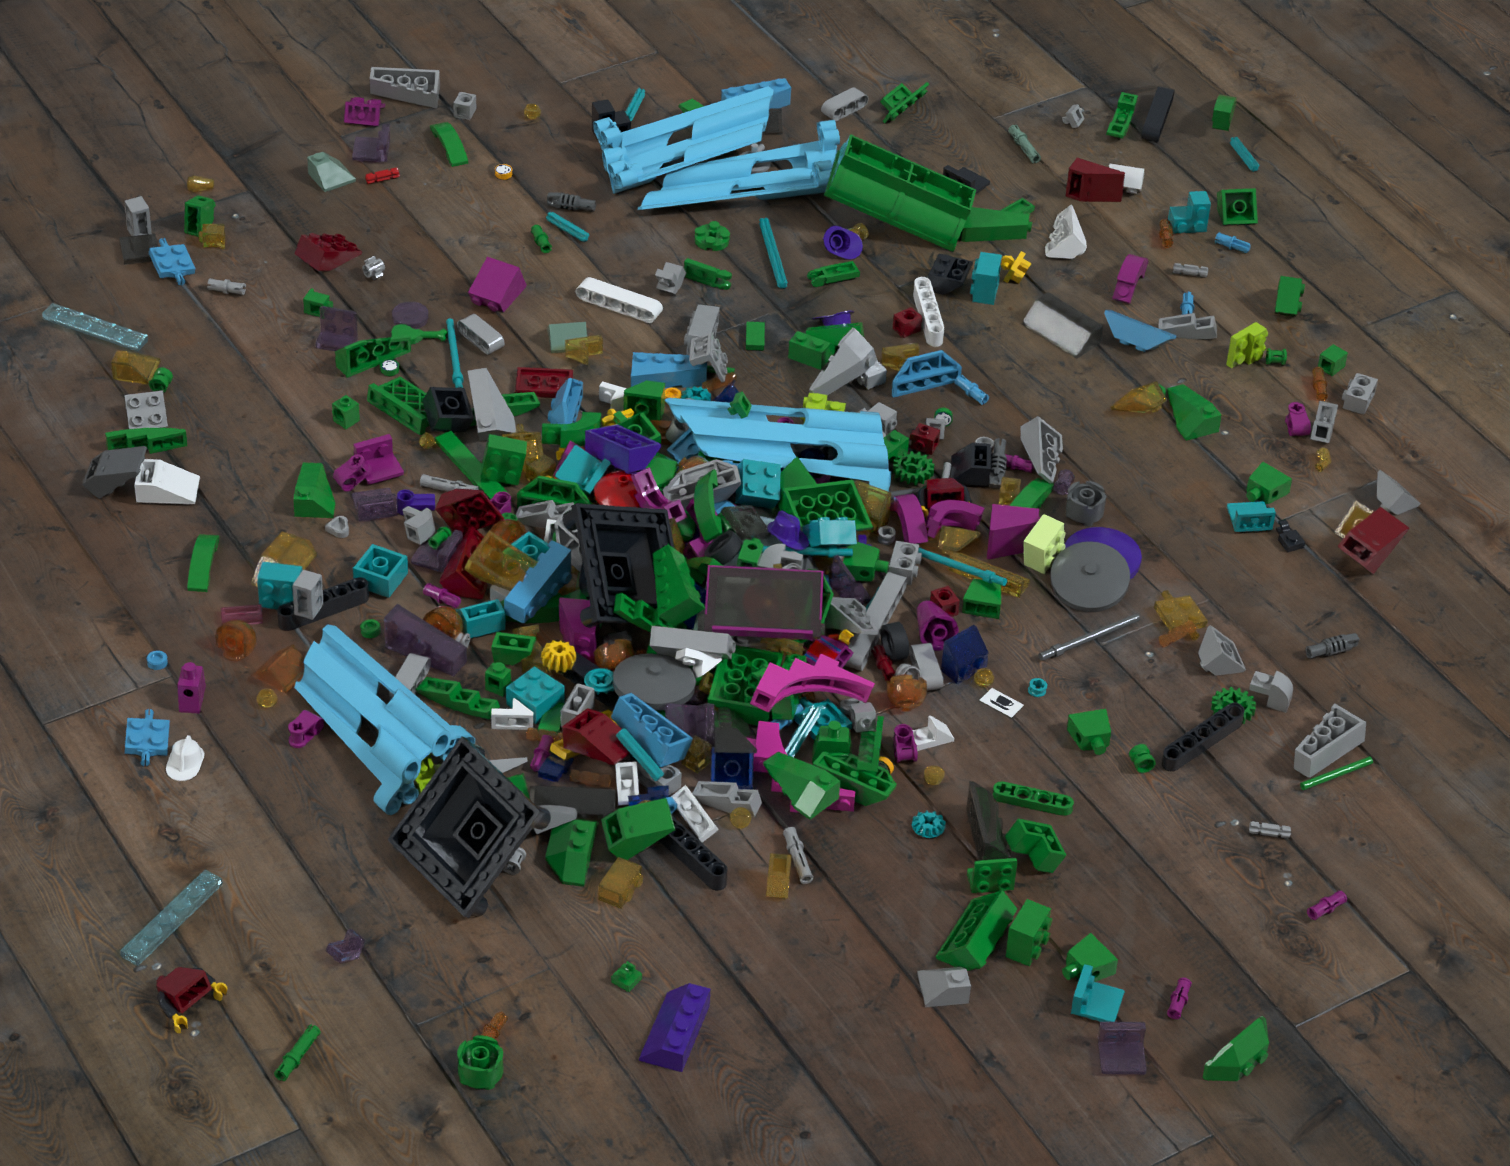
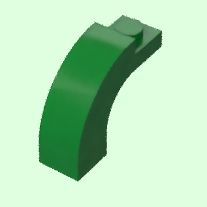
M582 412V418L571 424L542 423V444L560 445V448H566L568 443L572 441L578 446H584L585 430L601 428V413Z

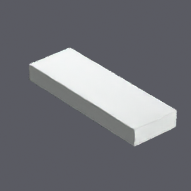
M686 785L671 796L677 803V810L702 843L719 830Z

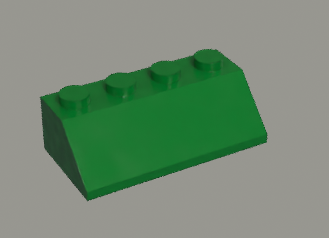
M1003 890L972 899L935 957L954 967H963L967 971L982 968L986 964L989 954L994 951L995 944L1004 935L1007 925L1013 921L1017 907Z

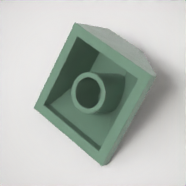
M325 152L307 157L308 174L324 192L356 182V178L339 160Z

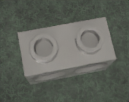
M142 196L125 200L127 230L134 241L152 237L150 211Z
M1356 373L1354 379H1350L1348 383V390L1345 389L1342 395V400L1344 401L1343 408L1364 415L1375 395L1378 379Z
M896 541L889 572L907 577L908 585L912 584L913 577L917 578L918 566L916 564L920 565L922 553H918L919 545Z
M303 570L293 584L295 615L312 620L315 618L323 606L322 575Z
M637 761L638 782L661 799L670 796L681 788L682 773L676 767L670 764L661 767L660 769L664 772V775L658 781H654Z

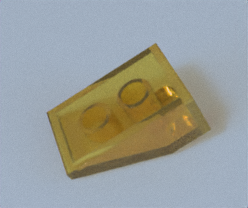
M489 530L468 559L464 570L484 582L511 591L518 581L523 582L526 571L530 567L534 568L538 562Z

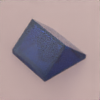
M712 747L711 782L737 783L738 789L753 790L754 748Z

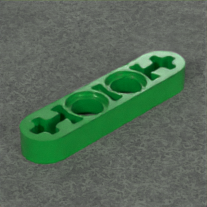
M1002 781L995 783L993 786L992 796L998 802L1061 816L1070 815L1073 811L1074 801L1067 795ZM1025 794L1028 796V798L1022 799L1019 798L1017 795ZM1043 798L1047 799L1049 802L1041 803L1038 800Z

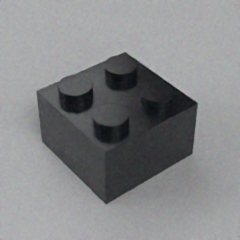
M430 387L422 400L431 431L466 432L474 420L465 388Z

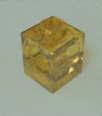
M1002 477L998 505L1010 506L1020 493L1021 479Z
M694 735L685 758L681 760V764L699 773L711 762V744Z

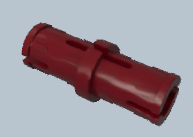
M882 645L874 646L871 652L876 659V666L881 670L885 681L891 682L895 680V670L892 667L891 658L887 656Z

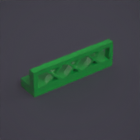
M878 716L876 731L861 732L857 770L878 772L884 716Z

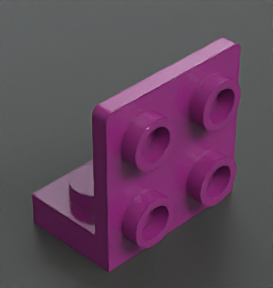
M361 97L351 98L350 101L345 102L344 122L379 126L380 108L385 107L386 103H381L379 99L364 101V98Z
M390 434L353 444L354 455L361 454L365 462L372 467L371 474L365 478L367 484L404 475V470L393 454L392 437Z

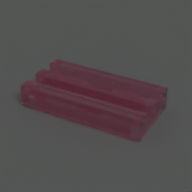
M262 605L221 607L222 626L263 623Z

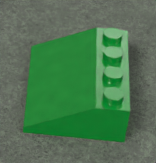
M853 480L783 488L780 494V501L777 503L780 511L782 510L794 515L799 519L802 532V526L809 524L811 520H818L821 517H830V520L848 517V521L855 520L856 531L871 530L873 528Z
M735 645L732 659H722L717 664L708 702L747 724L758 726L759 721L769 722L772 709L770 712H766L750 704L756 689L749 684L747 676L751 672H756L763 663L769 665L771 662L782 667L783 653Z

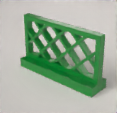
M402 377L393 379L380 386L375 383L368 385L367 402L418 435L424 434L426 427L430 426L426 412L421 411V409H424V405L421 402L426 395L421 389Z

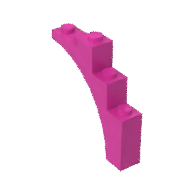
M820 654L815 666L795 658L790 670L770 662L755 690L750 704L770 712L773 706L783 698L796 693L812 691L837 693L866 703L875 683L838 667V661L823 654Z
M759 721L754 750L753 771L769 773L764 767L763 762L777 752L786 755L787 753L780 739L779 723ZM772 778L771 791L782 792V787ZM840 789L839 799L826 809L854 812L855 791ZM790 802V812H798Z

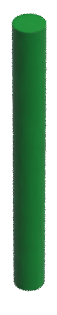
M1369 756L1301 782L1300 787L1303 791L1369 766L1373 764V759Z

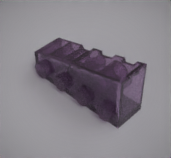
M396 604L384 617L386 648L404 656L412 653L431 659L430 667L451 676H455L466 664L467 647L399 604Z

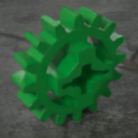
M910 451V454L903 452V457L898 455L897 460L894 459L893 473H895V478L900 477V482L907 481L908 485L911 482L914 485H917V482L924 484L925 480L930 479L934 475V463H932L931 458L927 459L926 454L921 456L920 452L914 454L913 451Z
M1230 687L1228 691L1222 688V692L1216 691L1215 696L1212 697L1211 710L1214 711V715L1230 703H1239L1244 707L1242 724H1245L1246 720L1250 721L1252 716L1255 715L1256 702L1253 701V696H1248V691L1242 693L1241 688L1234 690L1233 687Z

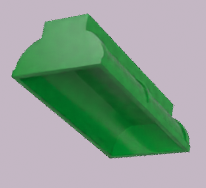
M850 134L847 142L835 154L824 196L954 252L965 221L972 210L976 189Z

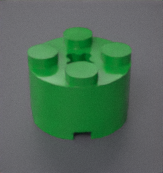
M484 1035L474 1036L473 1040L468 1042L465 1040L460 1044L457 1051L460 1082L472 1088L493 1089L503 1075L502 1047L498 1045L494 1038Z

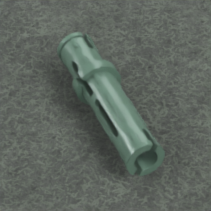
M1011 125L1008 132L1014 138L1015 144L1021 147L1033 164L1034 162L1038 163L1041 160V156L1028 141L1027 135L1020 130L1018 125Z

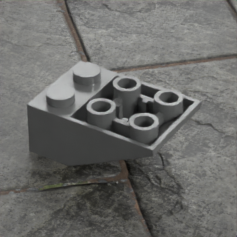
M147 447L103 451L91 460L82 485L98 499L105 495H110L118 486L122 487L127 480L135 478L140 473V466L145 460L144 455Z

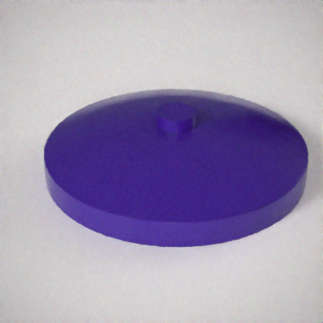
M1105 527L1082 529L1071 535L1065 543V548L1080 542H1099L1114 548L1126 560L1130 570V579L1138 573L1141 566L1142 554L1137 543L1125 533Z

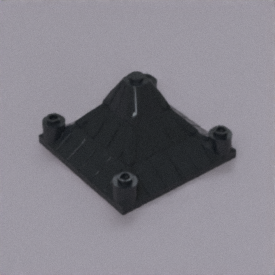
M580 503L572 505L571 510L563 514L562 521L568 530H578L577 534L583 561L579 576V588L583 595L590 597L591 605L580 613L583 625L592 628L601 623L632 624L614 613L615 598L619 593L625 594L635 602L643 600L656 609L657 596L653 553L667 544L674 548L668 511L666 509ZM688 619L685 620V621H683V623H685L686 625H688V624H689Z
M461 736L387 840L464 917L470 918L471 915L479 917L486 912L488 907L487 899L483 895L488 891L494 880L504 869V866L525 840L527 834L533 828L545 829L550 823L551 815L547 809L536 806L485 757V750L481 746L473 744L467 738Z

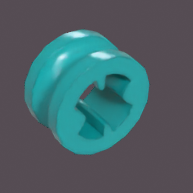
M1040 678L1032 679L1028 687L1029 694L1034 697L1044 696L1047 689L1046 681Z

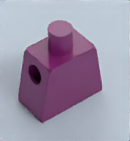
M192 662L185 663L181 668L178 681L179 712L200 714L206 682L203 667L196 666ZM189 690L193 691V696H190Z

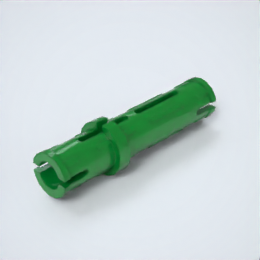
M312 1024L308 1025L290 1052L283 1056L282 1063L274 1071V1076L278 1080L286 1081L291 1072L301 1064L300 1060L321 1034L317 1026L313 1025L312 1027Z

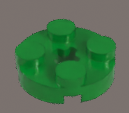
M712 221L695 229V244L703 250L713 248L712 251H720L729 245L730 232L721 226L719 222Z

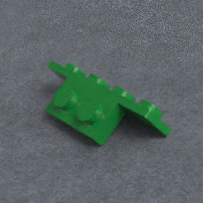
M926 82L914 93L901 83L883 97L880 103L889 111L883 122L893 121L899 115V112L902 114L909 107L908 105L912 106L918 100L917 97L922 98L928 92L926 88L929 86V83Z

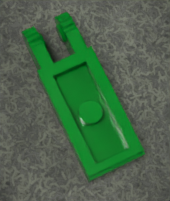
M689 258L684 261L686 278L721 289H729L731 287V283L726 281L732 278L731 272L720 270Z
M854 261L811 270L807 273V277L809 280H812L811 284L813 287H821L825 283H834L860 277V271Z

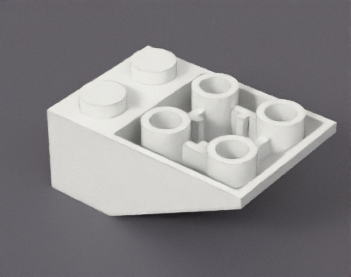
M145 459L141 463V471L135 480L136 502L196 503L200 476L158 459Z

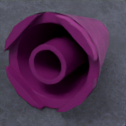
M923 601L918 605L917 620L920 641L923 644L931 643L935 651L943 650V647L947 645L951 646L959 633L955 619L932 601Z

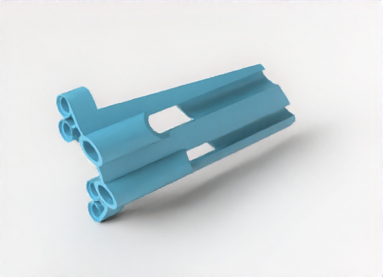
M767 86L621 133L616 126V122H613L609 117L594 121V132L601 146L605 171L608 172L613 194L650 183L656 176L761 141L762 132L765 131L767 126L769 106L773 99L774 90ZM693 126L692 138L667 146L673 132ZM684 157L683 162L659 169L663 163Z
M828 120L817 123L819 141L692 164L668 172L664 178L662 189L647 193L642 205L637 210L748 196L769 200L824 193L837 152V145H840V136L838 129H836L835 120ZM788 160L792 164V169L751 174L755 163ZM759 187L765 188V190L730 194L731 191L734 190H743Z
M679 398L665 399L675 418L680 423L687 424L692 431L698 448L708 457L733 461L748 459L781 464V468H786L796 458L790 443L834 447L838 455L832 461L799 459L808 472L868 481V501L888 503L891 471H889L888 453L884 444L882 422L878 412L860 411V413L752 405L748 417L741 419L738 413L730 415L727 409L731 406L728 402ZM766 415L805 418V422L803 425L769 422Z
M327 624L322 629L323 633L320 644L313 641L303 661V677L300 682L296 680L294 688L382 783L375 793L373 801L386 814L393 815L400 809L402 802L404 804H411L417 799L419 793L414 787L413 781L419 775L421 761L426 756L432 753L444 761L461 736L467 738L473 744H475V738L463 727L449 725L339 628ZM380 683L394 694L388 704L377 696ZM362 716L379 730L377 741L372 747L357 735L361 727Z

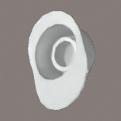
M187 735L186 739L175 742L172 747V752L166 765V772L173 780H190L200 770L205 753L198 743L191 739V736Z

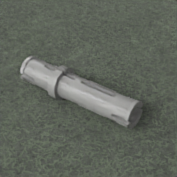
M425 474L420 479V486L448 492L456 488L479 490L478 486L465 484L459 480L451 481Z
M788 827L783 831V836L787 842V851L792 856L800 882L808 884L813 880V875L803 852L804 845L799 840L796 829Z

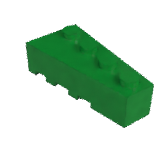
M669 544L654 552L653 563L658 616L675 627L704 610L705 606L701 603L700 594L695 589V582L689 574L690 570L684 555Z

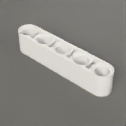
M591 277L585 278L575 291L577 297L583 301L647 323H652L663 310L662 304L655 299Z
M918 277L914 282V301L918 313L922 316L921 325L927 344L932 347H938L943 344V321L931 281L926 277Z

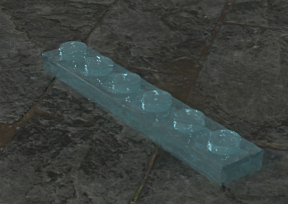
M54 303L42 313L44 320L135 351H139L148 342V335Z
M205 869L120 950L121 957L139 966L223 885L222 878Z

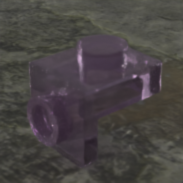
M349 929L344 940L329 943L326 952L339 963L359 959L365 940L353 929Z

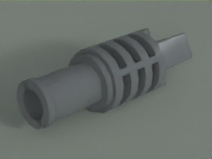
M549 192L547 195V205L557 208H569V210L573 209L574 211L584 209L593 212L596 208V200L583 199L579 195Z
M1000 438L994 440L989 487L997 489L1001 488L1007 463L1005 455L1006 440L1002 439L1001 445H999Z
M1356 633L1341 634L1323 639L1319 644L1306 646L1305 652L1309 659L1320 655L1332 656L1356 647L1360 638Z

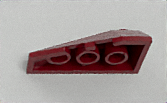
M473 526L469 527L442 573L439 583L443 588L456 596L482 599L488 586L487 580L484 579V573L487 572V566L484 565L486 538Z

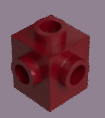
M919 423L916 429H912L910 433L911 449L932 455L939 445L940 429Z

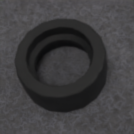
M729 530L714 539L707 547L704 555L705 557L714 558L722 565H725L739 553L743 543L733 531Z
M900 622L882 625L880 633L881 643L887 656L891 658L892 662L908 658L909 641L903 625Z

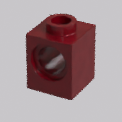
M912 307L900 311L893 316L892 329L902 338H906L921 331L922 316Z
M949 586L931 591L930 601L951 617L958 615L960 600Z

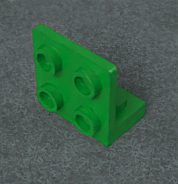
M1017 859L975 861L974 867L967 869L971 893L1014 890Z

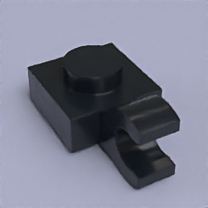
M1286 519L1279 520L1278 524L1280 527L1276 528L1279 534L1278 541L1287 553L1304 548L1305 541L1297 530L1291 531Z

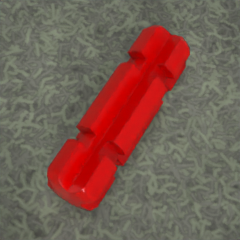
M395 167L391 168L390 171L386 169L374 172V174L368 173L365 175L367 184H372L375 181L390 180L391 177L392 179L398 178L400 174L398 168Z

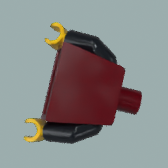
M954 478L926 480V486H923L917 493V499L921 505L923 515L926 517V521L929 514L926 508H931L938 502L959 500L972 503L968 488L957 482Z
M177 967L167 976L161 975L157 979V999L159 1006L167 1017L174 1020L175 1032L180 1034L179 1024L185 1025L187 1029L188 1024L186 1017L178 1016V1013H184L211 989L214 990V999L221 1001L222 993L227 995L226 984L215 983L216 980L202 968Z

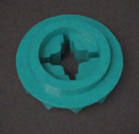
M695 386L692 388L687 387L685 391H682L681 399L691 398L694 400L711 401V393L708 392V389H703L702 386L699 388Z
M603 668L591 670L584 678L585 686L594 688L597 694L603 692L607 695L608 691H614V673Z
M926 810L924 813L918 812L917 816H913L912 829L919 836L934 838L941 835L945 830L946 821L943 820L942 815H937L936 811L929 813Z

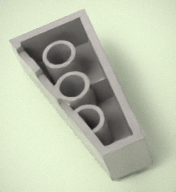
M698 305L696 311H693L687 328V334H685L684 345H687V355H690L691 339L711 332L714 338L716 337L720 307Z
M1334 704L1329 714L1326 713L1323 716L1322 722L1313 728V732L1307 735L1295 749L1294 769L1311 778L1365 741L1366 722Z

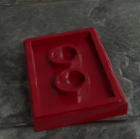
M517 367L515 393L534 392L537 397L556 398L560 387L568 378H573V370Z

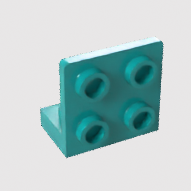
M575 445L556 472L555 477L560 480L577 483L588 497L611 462L605 458L601 462Z
M1265 502L1227 504V510L1235 532L1273 530L1276 512L1274 508H1266Z
M1084 964L1073 996L1071 1014L1114 1025L1124 996V990L1094 982L1095 976H1092L1093 966Z

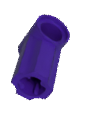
M400 490L397 493L396 511L400 515H404L403 509L407 506L419 511H423L426 508L435 511V494H414L410 490Z

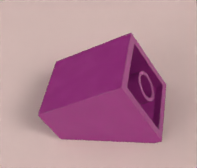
M487 256L468 294L471 301L478 306L484 305L492 311L505 312L527 285L519 267Z
M992 504L987 559L1024 553V540L1041 518L1039 517V509Z
M560 597L559 630L565 643L569 642V645L574 646L577 653L594 664L600 624L588 628L583 625L580 619L581 611L591 606L590 600Z

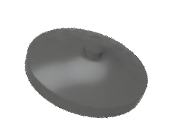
M1080 542L1073 544L1061 551L1052 564L1051 585L1054 593L1064 604L1079 611L1099 612L1107 610L1119 603L1129 588L1130 570L1126 560L1117 550L1103 543Z
M647 653L631 656L617 665L613 674V688L619 697L632 693L654 710H668L679 707L692 698L695 692L696 678L688 665H684L682 661L663 654Z

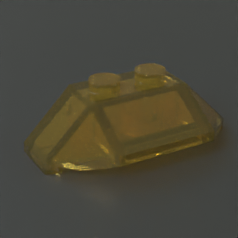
M282 531L261 554L251 581L252 585L258 587L257 577L262 562L302 566V570H305L317 556L311 541Z

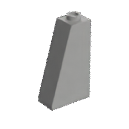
M652 626L650 647L657 654L676 658L677 651L688 648L721 656L722 659H732V653L735 652V641H733L729 634Z

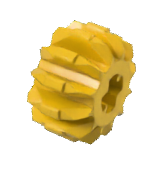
M552 640L551 643H546L541 653L543 666L548 667L549 671L555 670L556 673L558 671L565 673L567 669L571 670L576 662L574 646H570L569 642L563 643L561 640L559 642Z

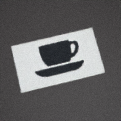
M993 688L980 699L981 702L1011 718L1024 706Z

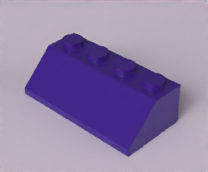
M620 425L585 430V451L596 459H607L614 468L622 469L628 474H635L639 470H644L661 448L660 443Z
M688 983L667 992L641 1052L639 1061L683 1072L710 1007V988Z

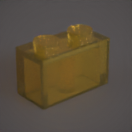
M618 857L599 884L598 900L622 909L625 903L630 902L636 887L639 888L642 884V866Z

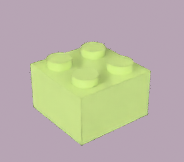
M1045 514L1042 515L1024 540L1025 566L1043 574L1049 568H1052L1055 558L1066 546L1064 544L1066 533L1064 532L1063 522Z

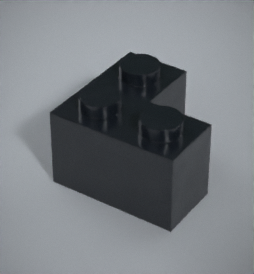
M608 99L592 102V132L595 137L593 122L607 117L616 122L620 133L631 130V121L624 110L615 112Z

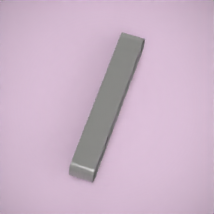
M891 572L886 574L866 614L870 615V621L874 622L878 634L855 633L848 645L854 654L844 666L863 671L872 654L871 650L874 649L873 647L877 645L881 637L882 625L888 624L906 589L907 577Z

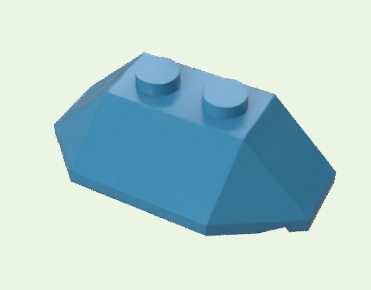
M1105 310L1104 312L1114 337L1120 339L1119 342L1122 344L1130 345L1131 343L1136 345L1135 349L1146 352V350H1153L1176 339L1177 335L1113 310Z
M942 350L907 358L893 380L891 396L894 398L955 383L956 378L959 375L961 376L962 366Z
M568 378L560 387L556 398H552V410L548 412V422H551V424H571L576 422L583 398L582 381Z

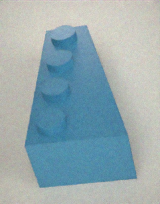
M786 78L739 87H730L721 90V101L769 86L774 90L769 110L774 111L790 105L791 86Z
M633 352L631 387L646 380L665 383V389L678 385L682 388L704 386L707 380V362L702 365L692 366L689 361L690 355Z
M553 540L548 544L549 550L546 553L542 552L538 556L537 565L534 568L530 567L526 571L523 582L518 581L504 599L505 615L523 624L529 618L534 617L536 612L541 607H544L551 597L557 595L559 590L565 584H568L572 578L571 549Z
M632 693L619 697L611 715V718L621 729H627L660 768L683 760L693 740L691 736Z

